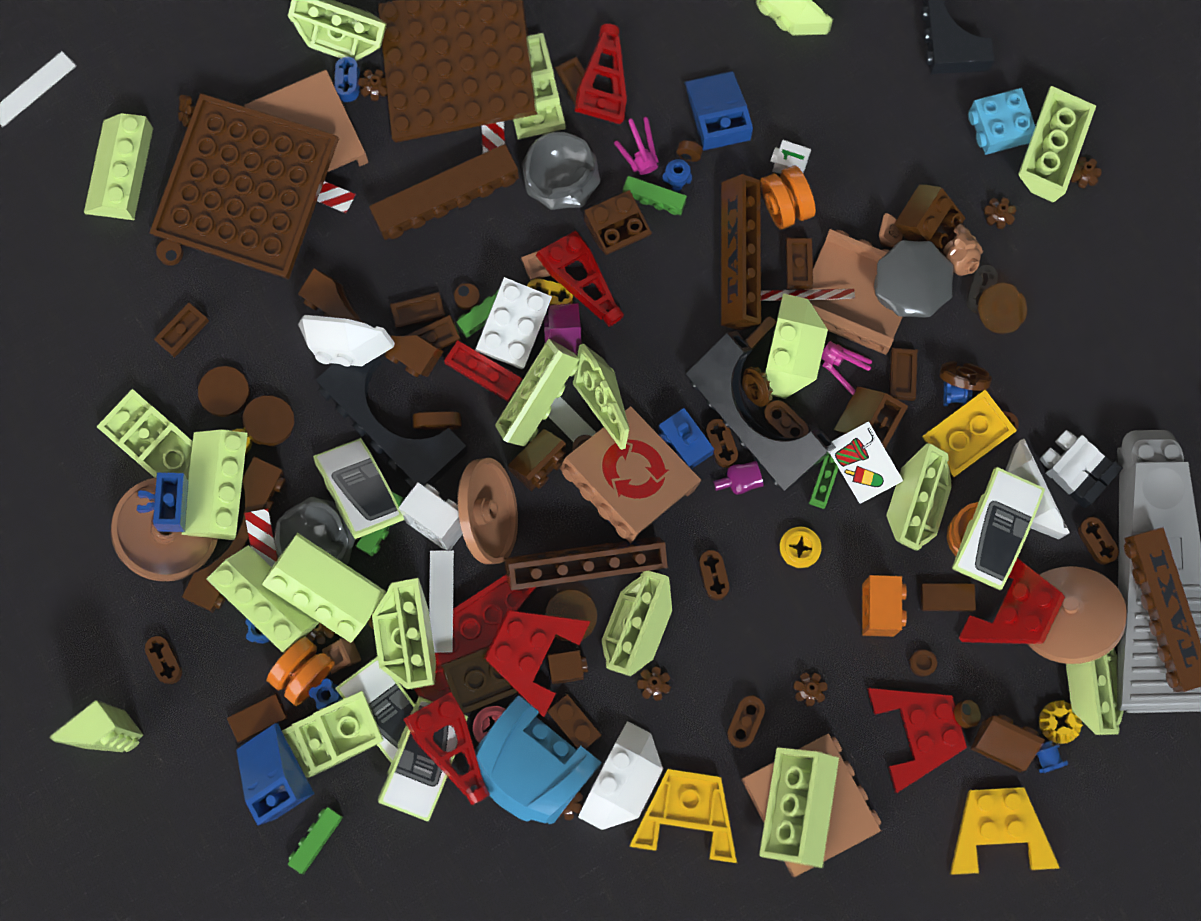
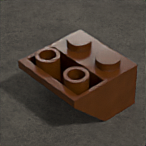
M919 185L894 225L907 240L930 241L943 254L944 247L956 234L953 230L964 222L965 217L942 187Z
M630 190L584 210L585 223L595 243L605 255L652 234Z
M858 386L833 431L843 436L869 422L885 449L908 405L886 393Z
M543 429L508 465L509 471L530 491L535 487L540 489L548 481L549 477L547 475L553 469L556 471L560 469L567 456L566 443Z
M998 714L997 717L992 716L982 721L971 750L1017 772H1024L1029 767L1045 739L1038 737L1036 730L1023 726L1021 729L1013 725L1012 719Z

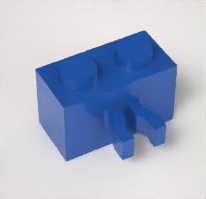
M685 408L659 425L658 435L690 469H693L713 455V446Z
M157 472L155 494H151L148 491H138L139 498H148L150 501H155V503H147L144 506L137 505V511L139 513H147L154 510L153 525L158 532H185L189 484L185 474Z

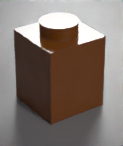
M580 651L548 655L552 684L584 680L583 673L588 672L586 656L580 657Z

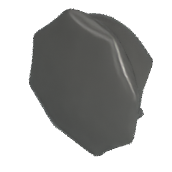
M552 132L538 138L531 145L521 163L527 194L550 210L583 207L601 181L596 155L590 150L586 141L565 132Z
M902 240L877 263V275L874 281L876 297L883 306L892 310L897 316L931 317L952 298L954 266L932 242Z
M309 497L286 511L277 521L274 536L277 558L281 556L295 535L299 533L345 565L349 563L355 538L338 512L335 502L317 497Z

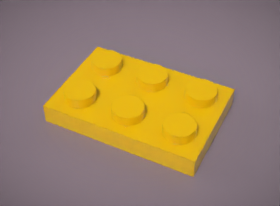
M984 390L923 435L922 438L926 443H930L948 453L949 461L947 463L952 477H955L1017 430L988 392Z

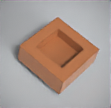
M538 251L521 257L530 281L550 276L536 257Z

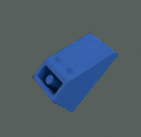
M733 72L685 82L703 150L751 140L753 126L746 102Z
M278 723L273 724L236 749L245 802L257 825L279 818L314 795Z

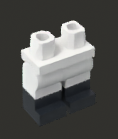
M1067 430L1055 441L1065 452L1060 456L1050 447L1040 458V461L1049 469L1046 474L1053 478L1083 508L1091 505L1123 469L1117 462H1111L1100 453L1083 435L1077 438Z

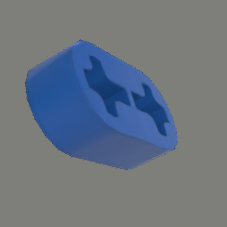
M343 57L337 61L335 66V90L341 101L351 102L359 95L358 81L360 79V71L354 58ZM347 67H350L348 69V75H345L344 71L347 70ZM346 84H349L350 88H348L347 92H344L346 91Z

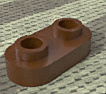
M777 400L770 402L766 406L764 411L765 422L778 435L797 438L790 434L791 430H797L799 432L798 437L808 434L807 424L786 403ZM779 412L781 418H773L772 413Z
M745 697L737 707L727 731V738L734 747H747L752 743L765 713V706L758 697ZM751 705L755 708L756 712L754 715L747 714V706ZM737 730L745 732L744 739L740 740L736 737Z

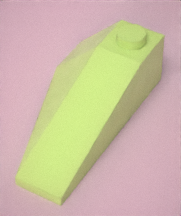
M585 344L579 345L577 356L580 359L578 361L579 366L574 374L573 385L619 448L625 449L629 425L615 372L602 357Z

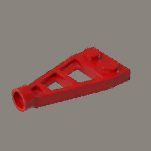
M604 24L600 27L599 40L577 89L575 112L621 124L624 121L627 97L619 38L620 29L613 24ZM601 53L613 56V69L599 65ZM599 74L611 78L612 94L593 88L596 75Z
M576 231L538 251L536 257L548 273L598 318L603 319L608 327L616 324L624 317V313L616 305L591 250ZM575 261H580L587 272V278L577 281L566 272L565 267ZM591 283L596 285L602 296L596 301L583 290L584 287Z
M452 692L404 718L416 743L462 793L467 796L471 805L490 795L481 776L465 716ZM447 725L453 727L457 738V746L449 752L441 750L433 740V734ZM459 752L464 753L469 764V771L464 775L457 774L449 762L450 758ZM472 785L477 786V789L471 791L470 788Z

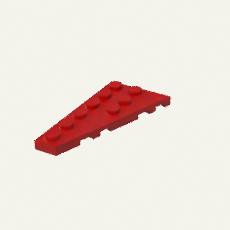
M505 575L453 609V652L435 653L434 685L414 688L417 695L434 702L448 694L450 690L440 664L489 646L507 610L518 611L537 587L511 590Z

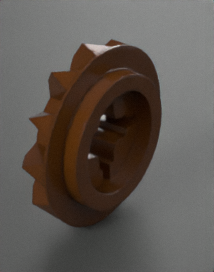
M759 367L746 369L742 375L745 394L757 406L763 407L773 400L771 395L773 389L770 387V381L766 378V373H762Z

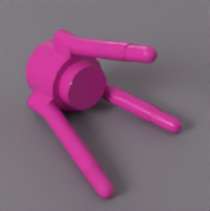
M647 117L644 118L648 151V149L644 148L633 119L630 118L628 122L640 150L634 155L635 160H633L619 141H615L614 144L630 163L633 172L639 171L640 175H645L657 169V163L659 162L655 154L649 120Z
M831 341L823 350L821 359L825 362L822 366L828 369L853 395L855 389L833 367L834 364L839 367L845 359L869 371L871 367L867 364H871L872 360L845 349L839 344L836 345Z

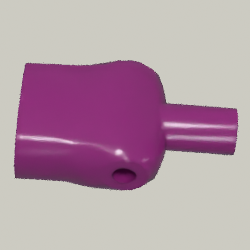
M757 461L730 466L727 470L726 478L713 481L716 491L731 487L736 495L763 487V480Z

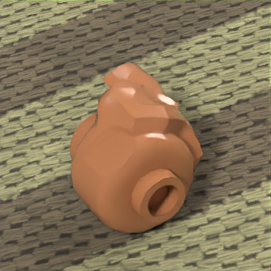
M959 224L953 230L957 236L946 244L943 249V255L952 262L954 266L953 272L963 276L971 274L978 269L983 251L976 237L964 225Z

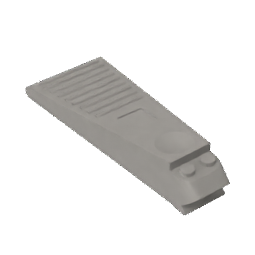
M1135 430L1127 433L1123 439L1122 447L1117 448L1118 464L1123 467L1119 472L1118 589L1126 605V627L1122 638L1117 644V709L1127 713L1201 711V687L1186 692H1174L1173 688H1170L1166 681L1167 669L1165 663L1158 656V641L1156 636H1153L1150 631L1149 621L1151 620L1149 613L1141 603V588L1133 578L1132 571L1134 567L1124 549V544L1126 543L1124 538L1164 527L1201 641V541L1189 464L1184 462L1182 448L1170 431Z

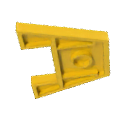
M668 769L629 847L656 851L660 824L713 832L709 859L737 863L721 777Z
M1024 787L968 791L950 874L979 873L976 845L1028 842L1031 870L1059 868Z

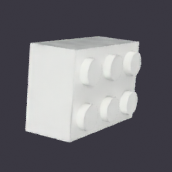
M504 277L475 351L523 369L552 296Z
M417 483L399 507L408 525L445 551H450L462 535L458 505L449 499L446 502L443 501L439 496V492L429 484H426L424 487Z

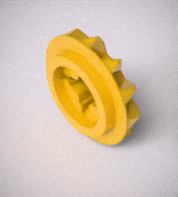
M795 527L788 530L780 541L781 556L787 564L796 568H808L818 560L821 554L819 537L814 531L806 527ZM802 538L803 546L811 550L803 551L800 558H798L797 550L789 546L797 545Z
M1065 701L1049 703L1043 708L1039 716V726L1044 736L1050 741L1059 744L1074 740L1079 736L1083 726L1081 719L1072 711L1071 704ZM1068 714L1065 723L1069 728L1062 726L1055 731L1058 722L1054 716L1060 718Z

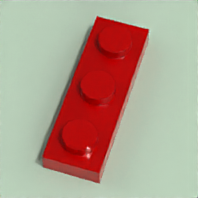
M458 340L444 360V363L508 402H510L523 381L519 376Z

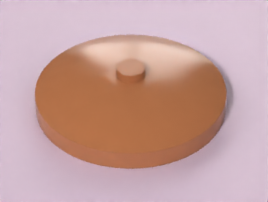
M492 458L473 460L465 468L459 486L458 513L462 534L468 549L479 562L483 564L502 563L505 561V558L510 556L517 536L518 511L514 489L507 472L499 462Z
M152 478L135 485L120 499L112 517L111 538L116 553L130 570L142 577L155 581H175L190 576L199 570L212 555L218 539L182 535V532H158L153 525L154 510L147 513H139L137 511V505L144 506L147 503H155V501H150L148 498H139L138 491H148L151 494H155L157 478Z
M1060 567L1040 574L1041 577L1061 591L1065 599L1044 643L1028 645L1039 655L1065 664L1090 662L1110 652L1122 638L1126 627L1125 601L1114 583L1102 574L1082 567Z

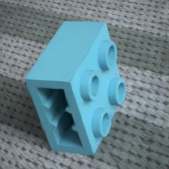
M1022 88L974 100L968 113L970 123L975 125L977 130V143L979 147L983 148L985 155L1030 143L1036 127Z

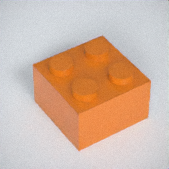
M870 575L863 582L862 636L894 637L902 630V626H906L907 614L906 610H902V600L906 599L907 588L906 584H902V576Z

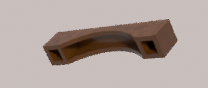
M314 268L298 293L305 298L303 303L315 311L320 308L325 312L324 317L344 318L365 323L352 309L343 285ZM417 335L390 336L395 345L386 351L384 356L396 364L399 361L406 365L405 370L418 378L419 374L426 377L429 376L444 351Z
M256 457L253 458L242 479L245 490L244 513L268 509L270 513L274 504L271 499L275 491L278 493L281 491L286 480L283 478L284 473L282 469ZM245 514L239 532L231 546L218 560L193 574L182 596L183 599L214 613L216 608L220 609L226 598L207 578L226 559L248 546L250 540Z

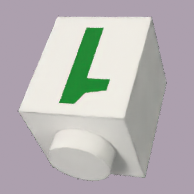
M783 140L780 149L775 147L771 162H774L773 172L781 174L783 169L796 165L804 173L811 149Z

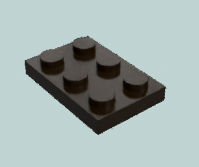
M489 646L440 664L448 688L463 714L518 693L484 659Z

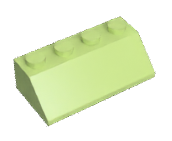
M1053 86L1048 90L1018 174L1031 193L1051 202H1055L1067 191L1096 108L1095 105Z
M121 113L103 121L84 210L85 214L134 220L153 131L146 116Z
M551 339L547 340L495 424L504 441L525 447L528 441L531 442L536 437L538 425L542 419L545 420L549 416L553 401L562 395L566 380L569 376H573L578 369V361L580 359L575 353Z
M228 430L194 432L188 478L185 532H182V535L227 540L235 539L247 433Z
M299 533L295 535L262 583L263 586L350 643L366 625L386 593L385 590Z
M248 545L226 559L207 580L281 652L285 653L293 644L306 637L320 622L262 585L272 567Z
M95 701L50 737L53 741L85 749L123 752L125 750L129 752L139 744L138 739L143 734L125 710Z
M777 748L760 857L823 867L839 762L838 757L821 752Z

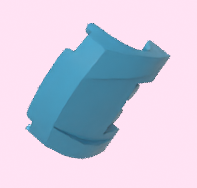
M518 695L475 749V755L483 782L490 793V797L499 806L522 820H535L553 824L582 786L595 773L601 762L582 746L577 750L540 721L536 717L539 711Z

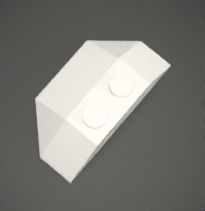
M304 315L298 324L309 349L313 352L315 358L323 364L335 363L343 366H363L395 345L384 328L378 326L373 328L366 323L350 319Z
M1025 439L1020 440L1012 450L1005 471L1045 488L1030 528L1056 539L1063 538L1070 532L1063 521Z
M627 721L580 812L579 818L601 830L639 818L663 770L651 733Z

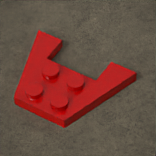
M1017 558L1008 576L1014 580L994 622L990 623L969 616L959 639L962 642L1043 644L1065 596Z
M507 610L484 659L531 706L538 710L542 717H545L556 693L534 683L533 680L555 635L557 634L580 645L591 621Z
M867 689L874 715L900 709L914 761L888 767L895 793H898L967 748L962 728L955 719L953 696Z

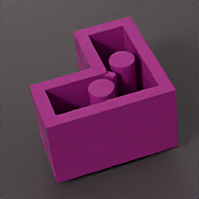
M579 304L549 305V315L544 316L545 342L551 339L578 356L579 345L582 344Z

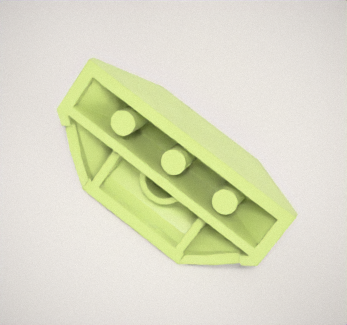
M292 0L288 17L294 22L308 47L339 58L352 57L356 61L381 47L386 23L373 14L334 0Z
M756 0L759 10L764 15L772 17L782 30H787L792 35L827 34L830 31L833 19L825 14L812 0Z
M788 294L782 295L765 369L766 378L770 381V387L773 389L771 395L785 399L817 379L828 329L810 301L806 298Z
M930 443L925 444L901 468L900 476L903 481L896 485L886 515L896 541L913 550H919L937 536L952 488L950 470L947 463L949 461L948 453Z
M644 571L640 574L639 578L632 581L620 592L601 640L607 661V669L631 676L654 659L672 613L669 577L666 575Z
M416 578L391 583L387 593L372 615L379 668L407 689L434 685L436 657L429 610L420 581Z
M1113 648L1106 655L1090 662L1066 664L1072 711L1096 735L1119 734V724L1121 723L1124 711L1117 709V654L1115 649Z

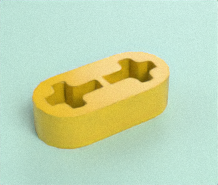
M534 279L527 285V287L535 290L537 286H540L542 292L552 296L549 305L573 303V295L560 283ZM561 292H565L567 298H564L563 302H559L558 297L554 295H560Z

